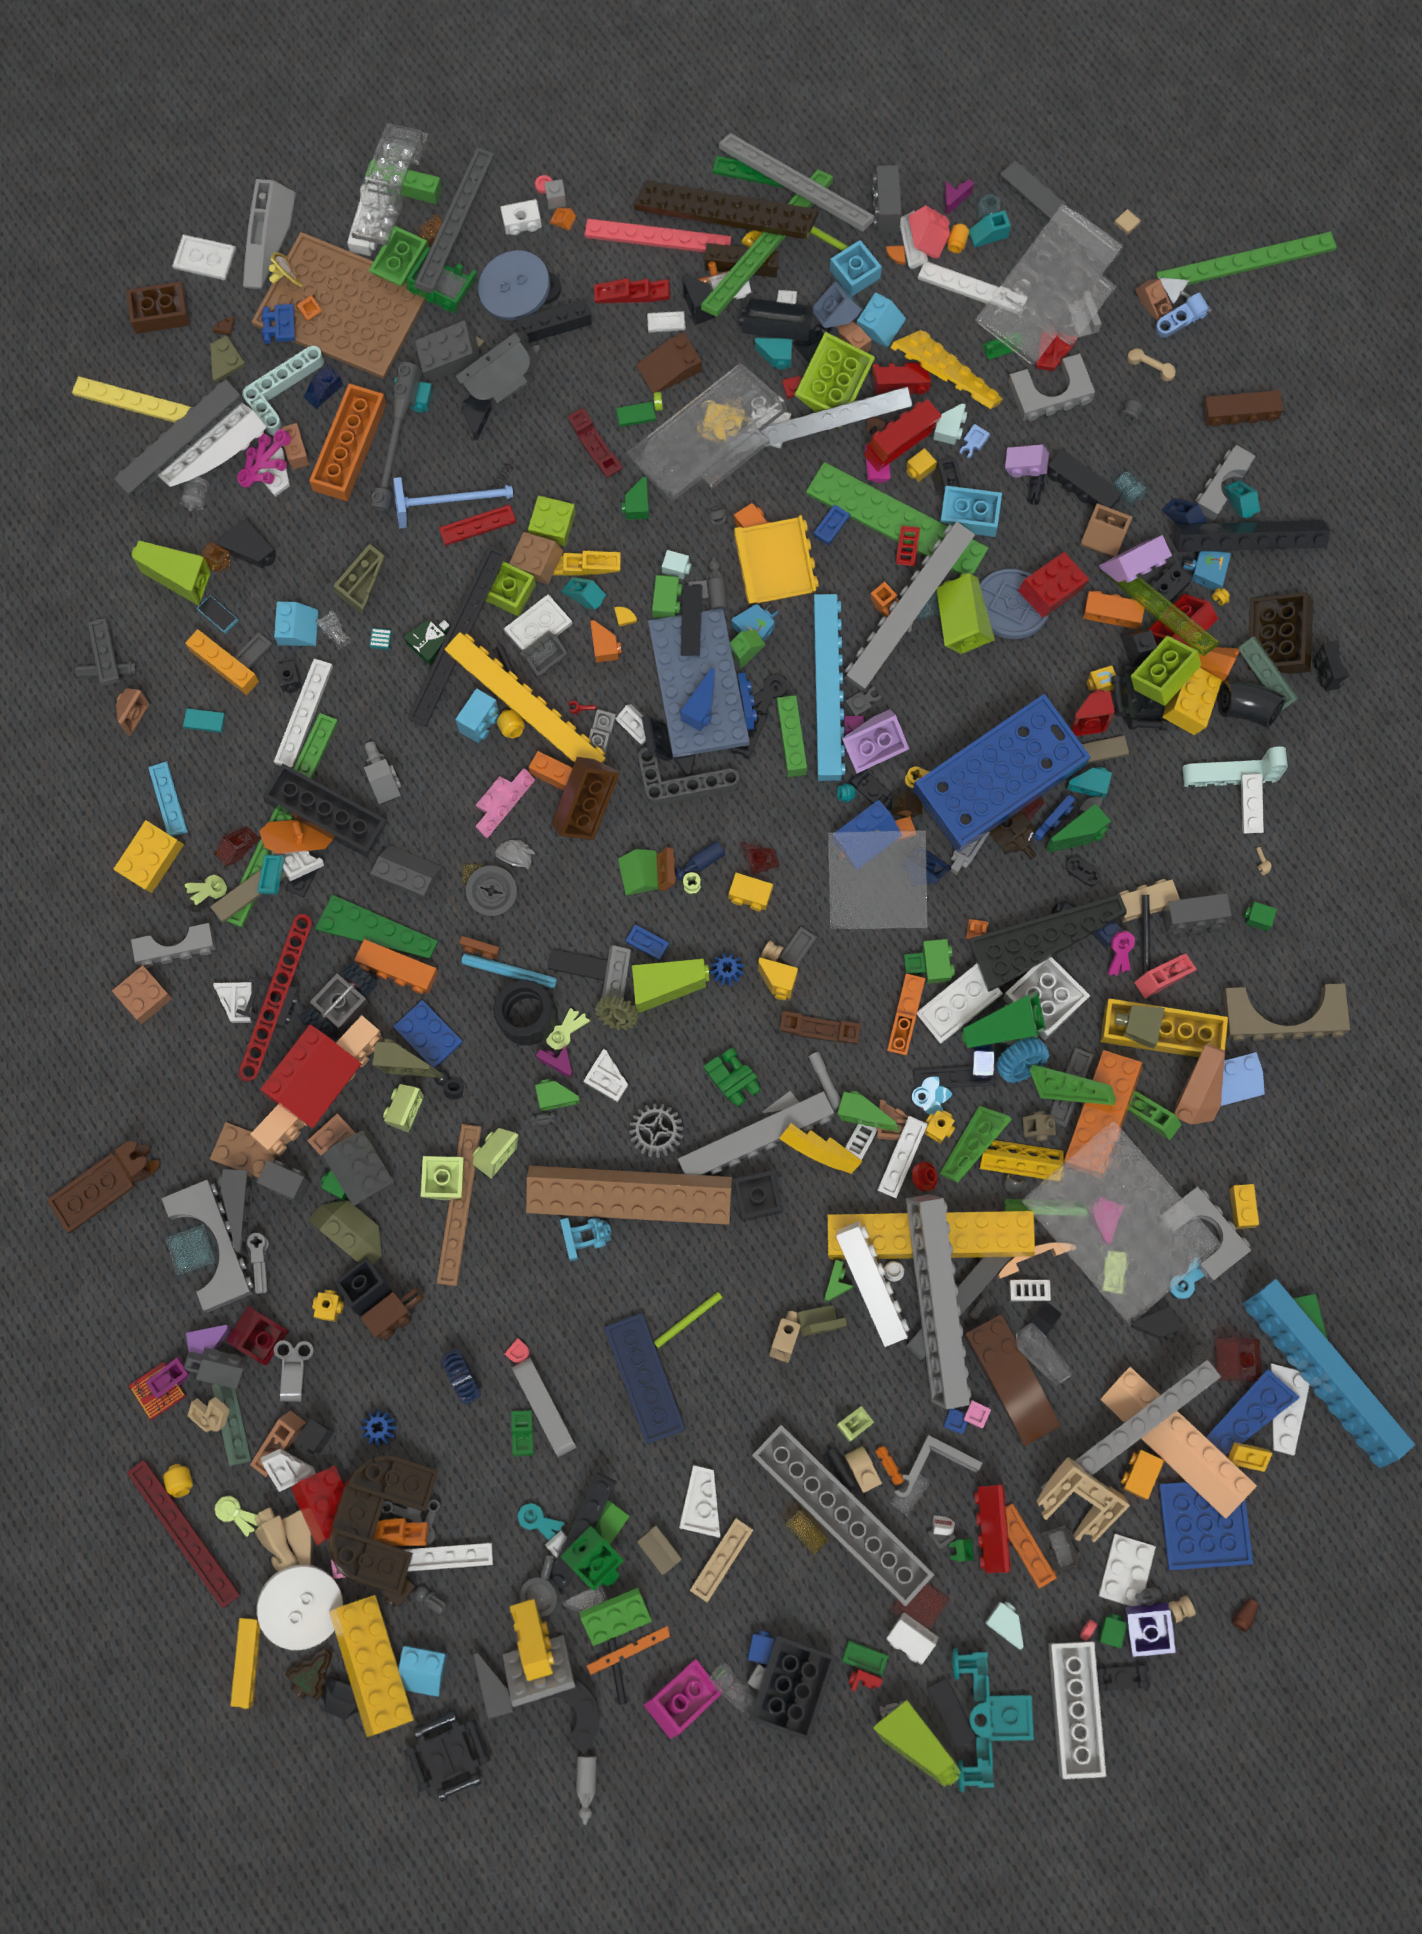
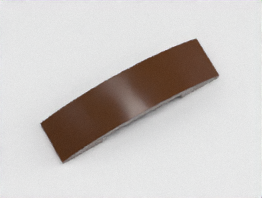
M782 1011L779 1031L805 1038L858 1044L861 1024L847 1021L836 1022Z

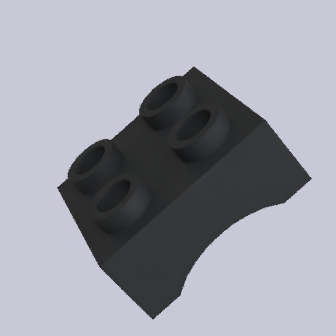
M1338 640L1323 643L1313 659L1314 667L1320 673L1319 684L1321 687L1324 686L1325 692L1340 689V683L1349 676L1348 670L1343 666L1339 657L1340 644Z

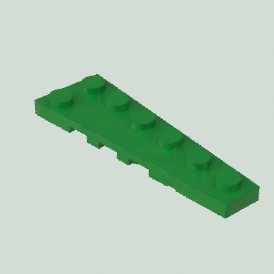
M334 895L331 896L315 928L320 932L363 942L365 939L390 950L426 959H431L438 944V941Z

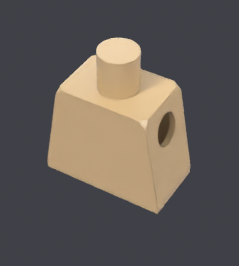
M788 1311L786 1319L781 1318L770 1351V1357L789 1363L801 1327L798 1324L796 1312ZM785 1330L790 1331L791 1334H787V1333H785L784 1331H785Z

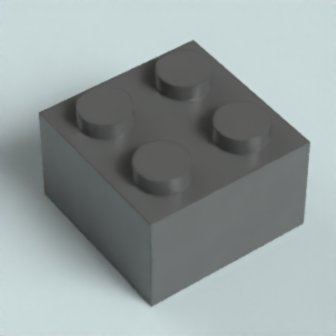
M267 1160L257 1181L264 1189L299 1205L310 1185V1182L307 1180L308 1176L304 1175L303 1172L295 1168L290 1171L285 1164L274 1160L273 1163Z

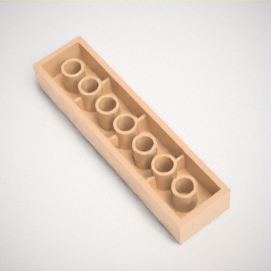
M361 1016L336 1044L361 1062L362 1065L360 1067H363L369 1061L368 1057L375 1051L376 1042H382L383 1038L380 1031ZM277 1105L250 1135L260 1147L275 1158L277 1155H282L287 1148L286 1145L291 1140H296L301 1133L300 1130L308 1125Z

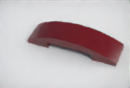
M584 408L567 417L578 439L606 478L623 469L615 455L610 452L594 428L593 422Z

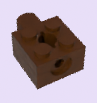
M418 1288L413 1289L401 1299L392 1292L360 1318L375 1338L380 1341L382 1339L387 1341L395 1334L394 1330L399 1326L403 1328L411 1322L410 1317L413 1314L410 1310L422 1302L425 1297L423 1294L415 1297L420 1292Z

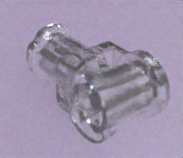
M332 610L328 611V614L320 620H315L320 631L328 639L332 638L338 649H342L351 642V637L343 632L342 624Z

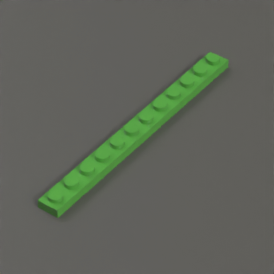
M818 169L810 177L811 180L825 188H828L833 182V176ZM796 194L788 204L811 208L814 203ZM763 232L701 304V310L718 317L786 236Z
M319 713L294 770L311 779L313 778L336 729L337 719ZM275 808L269 822L293 820L294 818ZM262 839L254 852L240 885L262 869L264 855H273L271 850L264 847ZM256 900L225 922L243 928Z

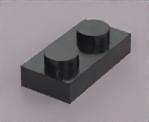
M318 869L289 881L286 890L304 898Z

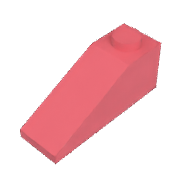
M1185 953L1146 972L1134 983L1146 999L1197 969Z

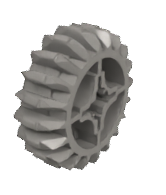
M654 1103L652 1110L646 1105L645 1113L641 1109L638 1110L641 1117L633 1116L637 1123H630V1126L635 1129L630 1130L629 1134L636 1135L631 1138V1142L638 1141L635 1148L639 1149L642 1146L641 1154H645L649 1150L648 1157H652L653 1152H656V1157L660 1158V1151H663L664 1156H667L666 1149L669 1148L671 1152H674L675 1149L672 1144L679 1146L680 1143L676 1138H683L682 1134L677 1133L683 1131L682 1126H677L682 1123V1120H674L677 1118L678 1113L675 1112L670 1115L672 1108L669 1107L664 1111V1104H661L660 1109H657V1105ZM657 1115L653 1123L642 1124L648 1117ZM663 1117L671 1122L673 1131H669L662 1126ZM659 1122V1130L662 1131L657 1132L654 1139V1133L651 1129H655ZM640 1130L651 1135L650 1145L641 1138ZM661 1137H671L665 1144L656 1146L658 1139Z

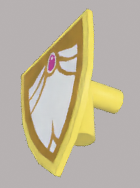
M274 252L271 255V261L274 264L269 266V270L274 273L269 277L270 281L274 284L285 275L292 282L302 287L288 257L279 252Z

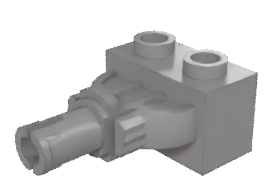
M375 742L366 743L365 749L369 757L367 759L369 766L364 767L378 803L381 804L401 796L398 790L401 785L393 765L388 766L384 755L379 753Z

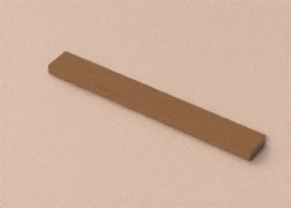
M461 1125L457 1157H464L462 1198L449 1201L437 1284L458 1285L476 1169L473 1165L472 1155L480 1144L481 1126Z

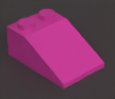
M695 1659L644 1704V1707L667 1736L672 1739L690 1725L723 1692Z

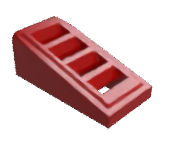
M901 526L896 564L917 565L920 527ZM905 532L915 533V537L905 536ZM904 540H914V544H906ZM903 548H913V551H903ZM903 555L912 556L911 560L902 559Z

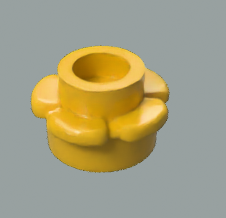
M1216 588L1212 598L1215 601L1220 599L1218 602L1220 606L1229 603L1228 597L1230 595L1228 591L1224 588Z

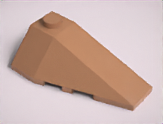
M1207 1043L1205 1044L1175 1105L1173 1114L1179 1120L1191 1125L1214 1120L1221 1107L1225 1061L1224 1050Z

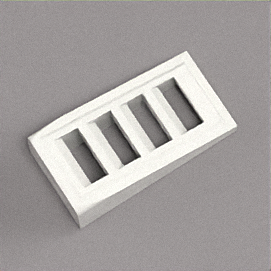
M858 1124L845 1148L862 1160L878 1128ZM861 1126L871 1130V1135L868 1136L859 1131L862 1128ZM856 1135L863 1137L867 1142L858 1139ZM854 1142V1143H856V1144H858V1145L864 1147L863 1150H861L860 1148H858V1147L852 1145V1143Z
M1009 1280L1010 1302L1051 1301L1050 1280ZM1016 1285H1020L1021 1296H1017ZM1024 1285H1028V1296H1025ZM1032 1285H1036V1296H1033ZM1040 1285H1044L1045 1296L1040 1294Z

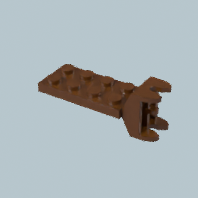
M134 1141L122 1144L115 1149L114 1153L108 1155L47 1199V1202L67 1233L75 1231L136 1187L134 1183L147 1179L159 1169L160 1160L148 1162V1158L145 1157L149 1154L151 1146H138V1143Z

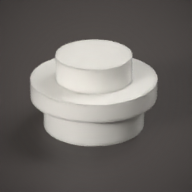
M897 1261L888 1262L884 1267L885 1277L889 1281H899L904 1275V1268Z

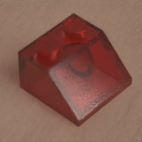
M1239 1337L1216 1339V1369L1222 1376L1218 1381L1257 1382L1262 1376L1260 1340Z

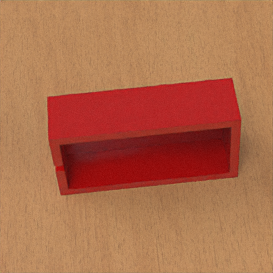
M928 399L923 403H916L909 413L905 411L899 416V420L896 422L891 421L886 425L885 430L882 432L877 431L871 437L872 441L867 444L864 457L879 472L930 435L942 415Z

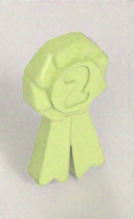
M217 875L207 877L204 883L185 884L188 894L198 892L190 898L195 902V905L201 903L208 896L214 899L223 897L227 890L224 880Z
M570 1008L562 1025L555 1026L553 1033L546 1039L547 1044L555 1050H560L567 1046L570 1042V1034L590 1022L586 1018L585 1013L577 1018L579 1012L573 1011Z
M224 1496L216 1503L215 1514L223 1522L234 1520L247 1537L250 1532L255 1531L248 1522L258 1526L254 1519L258 1515L241 1510L240 1502L236 1498Z

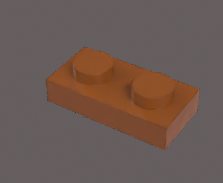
M666 847L656 855L658 890L666 891L676 881L674 850Z
M461 936L459 942L464 952L469 954L477 952L482 954L483 958L493 960V958L498 959L501 952L499 947Z

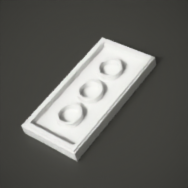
M975 964L917 1011V1015L940 1044H942L1003 995L999 988L990 992L987 991L978 965Z

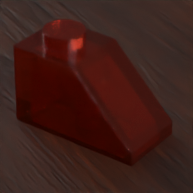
M246 826L222 837L214 855L226 866H230L239 862L261 838Z

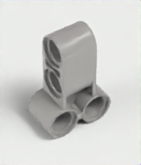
M279 1341L274 1347V1354L279 1359H283L280 1401L301 1402L304 1360H309L313 1356L314 1347L306 1341L298 1343L295 1348L288 1341ZM282 1344L289 1346V1353L286 1356H281L278 1353V1348ZM303 1345H308L310 1348V1354L306 1357H302L299 1354V1348Z

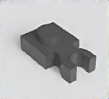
M874 686L868 690L867 694L864 695L861 691L845 701L854 716H860L872 708L870 703L882 700L880 695L875 698L871 696V693L876 691Z

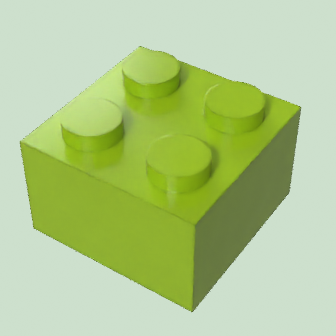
M538 496L528 527L529 534L556 541L558 545L566 547L576 514L575 504Z
M504 562L486 602L519 617L536 586L535 577Z

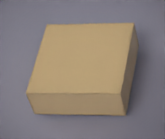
M1127 209L1115 220L1114 224L1128 235L1140 224L1141 220Z

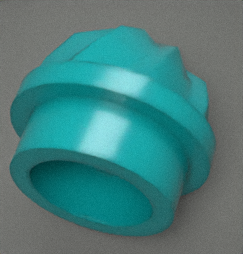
M844 783L842 786H838L837 797L839 801L848 803L855 798L856 789L853 785Z

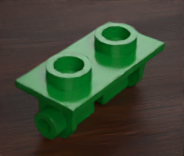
M1015 332L1011 335L983 343L982 346L988 360L1022 350L1023 347L1020 342L1022 336L1020 333L1017 334Z

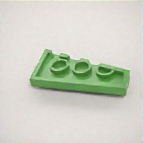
M1033 1064L1030 1068V1073L1040 1098L1114 1105L1116 1101L1111 1085Z
M979 1106L941 1170L940 1175L958 1183L1012 1119L1008 1115Z

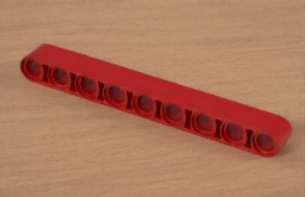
M305 914L295 917L287 934L238 1070V1076L244 1082H250L255 1079L260 1070L311 928V919ZM298 920L306 923L305 929H300L297 926ZM296 938L300 943L299 947H293L290 944V939ZM286 956L292 958L293 965H286L283 958ZM278 975L286 977L287 981L285 984H280L277 981ZM270 994H278L280 1001L273 1002L270 999ZM267 1011L271 1012L273 1015V1020H265L263 1017V1013ZM257 1031H265L267 1035L266 1039H259L257 1037ZM257 1049L260 1052V1057H251L250 1050ZM245 1067L253 1070L252 1077H246L243 1074Z

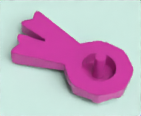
M1127 930L1118 931L1111 938V948L1115 951V955L1108 970L1109 975L1114 974L1117 976L1119 970L1124 973L1126 970L1131 969L1128 952L1134 947L1135 937Z

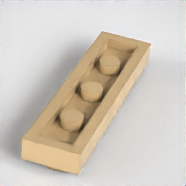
M735 1519L690 1591L708 1602L753 1532V1529Z

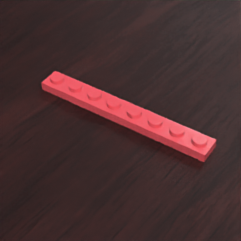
M587 219L585 238L705 252L707 243L729 246L731 244V236L594 219Z

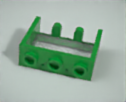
M427 246L407 277L406 290L426 299L430 303L442 307L446 311L456 314L458 307L476 282V270L473 269L471 274L467 276L463 274V266L457 263L453 269L447 266L446 262L433 293L415 288V282L431 249Z

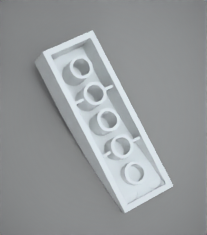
M240 403L157 476L170 487L200 476L224 463L240 450L246 449L254 438H258L264 433L263 430L267 427L251 408Z

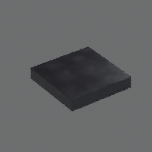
M648 715L641 717L648 753L664 761L672 760L666 724Z

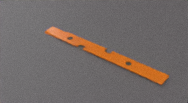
M668 1626L637 1640L638 1645L636 1646L631 1643L588 1664L587 1668L590 1675L619 1662V1657L621 1656L625 1659L670 1637Z

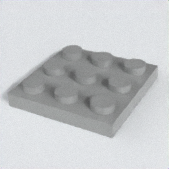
M564 1635L550 1639L552 1649L549 1651H552L555 1664L551 1665L553 1673L551 1675L527 1681L519 1649L503 1654L513 1707L575 1687Z

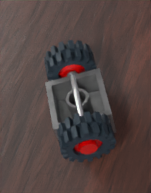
M351 961L341 971L342 975L350 983L345 981L339 974H336L310 1001L313 1008L308 1006L298 1017L307 1028L309 1025H312L329 1037L335 1031V1028L331 1025L333 1024L343 1033L369 1005L366 998L356 988L368 996L378 984L354 961Z

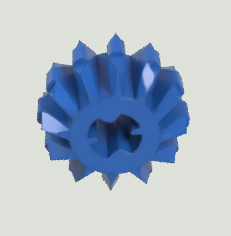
M722 953V959L716 956L715 961L717 963H711V967L714 969L711 971V975L716 976L714 981L718 982L721 980V986H724L726 981H728L729 986L733 985L732 980L738 983L740 981L738 976L741 977L744 974L741 971L744 965L738 964L740 958L737 957L733 960V953H730L729 958H726L725 953ZM727 966L728 968V966H730L731 972L728 973V971H726L725 973L724 967Z
M377 1410L376 1417L373 1412H370L371 1420L364 1418L363 1421L368 1424L367 1426H361V1430L368 1431L362 1435L363 1438L370 1436L369 1444H372L376 1439V1446L381 1445V1439L385 1444H388L389 1441L386 1436L394 1438L395 1435L390 1433V1430L397 1429L396 1426H390L395 1419H388V1412H385L382 1416L381 1410ZM382 1423L383 1431L375 1433V1424L380 1425Z

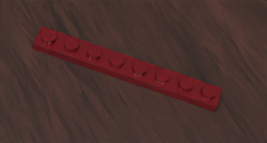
M146 1460L141 1461L128 1471L127 1474L222 1609L241 1596L171 1495L167 1493L166 1488Z

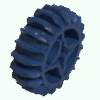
M455 1349L443 1355V1366L461 1402L466 1405L480 1398V1388L462 1352L459 1349Z

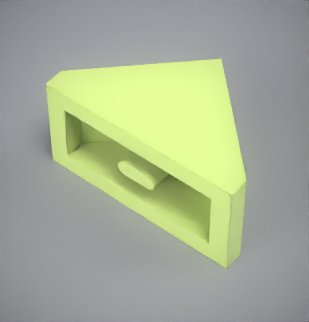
M860 1406L837 1424V1427L845 1438L851 1442L872 1425L874 1421L863 1407Z

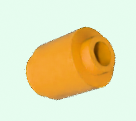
M964 224L952 226L947 241L948 249L951 252L960 253L965 248L969 229Z

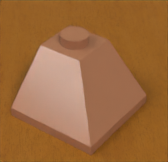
M126 688L117 698L118 723L129 736H131L150 705L143 693L137 689Z

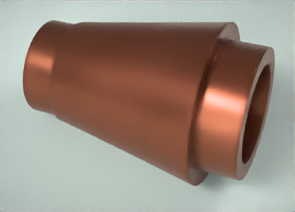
M1248 1598L1232 1617L1233 1626L1243 1632L1252 1629L1259 1604Z

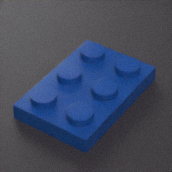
M423 1000L393 1026L434 1069L463 1043Z

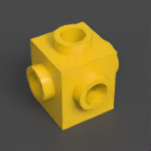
M937 1110L935 1115L931 1113L925 1122L928 1126L924 1134L941 1144L946 1136L950 1138L955 1129L952 1126L955 1121L952 1119L953 1116L944 1110L942 1112Z
M325 1290L324 1293L318 1292V1297H315L313 1301L314 1317L316 1319L337 1322L338 1315L342 1313L344 1302L341 1301L342 1298L337 1295V1292Z

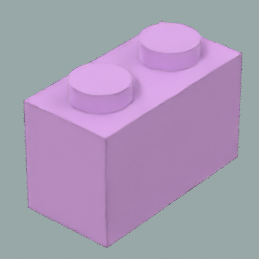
M1044 445L1007 448L1005 469L1010 476L1015 478L1025 475L1039 476L1040 474H1047L1049 453Z

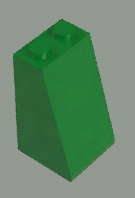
M1038 991L1032 992L963 1028L962 1039L967 1048L1037 1036L1046 1031Z

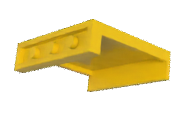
M802 515L798 516V518L762 525L734 528L733 532L748 605L815 593L816 588L819 587L817 576H813L812 569L815 568L813 557L810 558L809 555L811 543L809 538L806 539L805 531H808L806 520H802Z

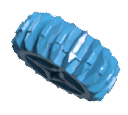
M1034 1036L1026 1037L1015 1044L1013 1043L998 1058L996 1063L998 1073L1007 1083H1019L1022 1080H1027L1028 1077L1032 1076L1030 1073L1032 1064L1044 1067V1064L1047 1063L1049 1058L1047 1046L1038 1037L1035 1038Z

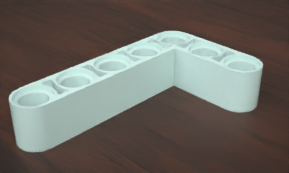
M317 346L306 348L244 388L243 397L247 406L267 427L265 430L268 434L274 436L277 430L282 429L281 421L268 401L323 365L324 359L321 350Z
M1270 748L1262 760L1184 765L1182 767L1184 786L1195 785V787L1207 786V784L1219 786L1226 785V783L1239 785L1241 784V775L1262 774V783H1265V781L1275 783L1279 781L1288 768L1286 748Z

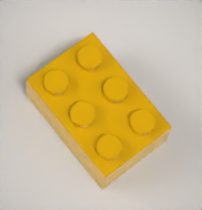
M1199 667L1166 704L1162 717L1193 735L1197 734L1207 727L1222 680Z
M145 820L114 867V870L152 893L184 844Z

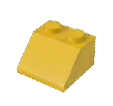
M759 958L758 971L771 994L775 995V998L786 1001V998L791 999L798 968Z

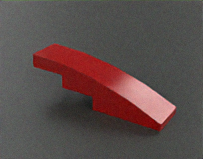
M628 278L594 285L595 303L655 302L671 299L670 281L668 279L650 282L649 279L631 282Z

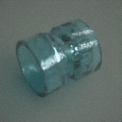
M1128 470L1116 480L1113 486L1121 491L1122 495H1124L1123 499L1130 506L1136 504L1134 500L1136 498L1138 500L1143 498L1148 488L1141 481L1137 482V477Z

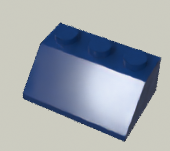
M878 800L833 834L832 842L857 871L902 837V833L890 812Z

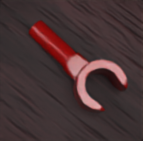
M576 701L569 702L570 706H577L574 710H569L572 714H578L584 710H596V705H579Z

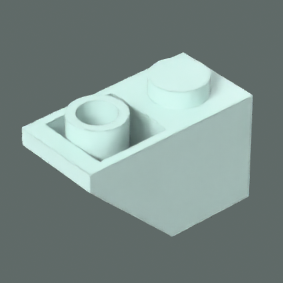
M960 404L941 414L942 417L936 426L933 440L955 445L956 439H961L963 429L960 428V424L965 423L968 413L964 411L966 404Z

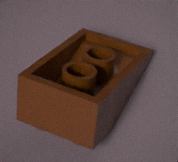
M683 332L667 340L640 361L636 367L653 394L702 372V361L687 335Z

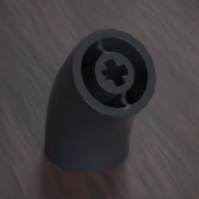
M1224 680L1221 682L1218 691L1217 702L1221 716L1240 718L1269 728L1282 711L1286 702V696L1257 684Z

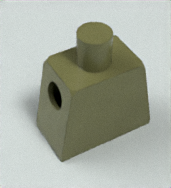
M1131 1006L1128 1015L1116 1013L1114 1024L1125 1026L1123 1034L1125 1038L1154 1049L1158 1042L1165 1008Z

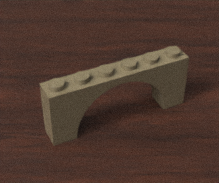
M1345 983L1325 984L1321 988V1000L1316 1013L1308 1021L1294 1026H1282L1264 1019L1250 1003L1246 987L1226 988L1222 992L1224 1015L1228 1017L1226 1037L1232 1038L1234 1042L1244 1041L1245 1038L1260 1041L1264 1040V1037H1272V1040H1282L1284 1036H1292V1039H1302L1304 1035H1312V1038H1323L1324 1035L1332 1034L1333 1038H1339L1350 1031Z

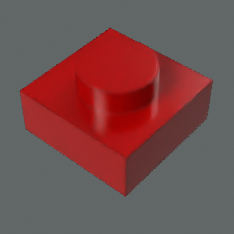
M800 376L782 380L787 399L796 397L795 393L802 381Z

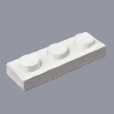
M915 211L901 217L900 222L908 265L911 269L928 262L927 254L919 251L914 246L908 216Z
M1262 774L1241 775L1243 833H1263Z

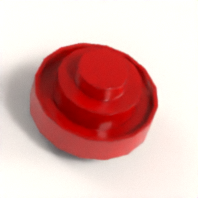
M920 1162L913 1168L912 1180L918 1190L922 1192L932 1191L937 1185V1172L931 1163Z

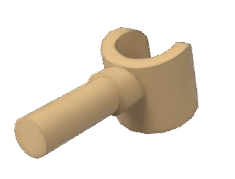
M1259 847L1256 850L1262 864L1258 865L1259 871L1262 870V875L1270 872L1271 863L1268 860L1266 861L1262 849Z

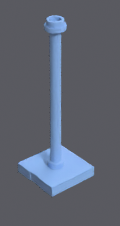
M401 477L394 478V496L399 529L407 528L406 509L409 506L506 496V499H510V497H513L512 486L505 485L504 489L408 499L403 494Z

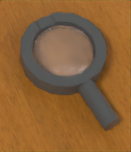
M549 1555L545 1557L541 1575L532 1577L525 1582L520 1593L521 1602L535 1600L540 1617L551 1614L557 1609L560 1602L558 1586L549 1578L554 1557Z

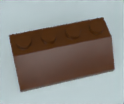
M576 758L552 821V826L560 836L594 840L620 772L595 759Z

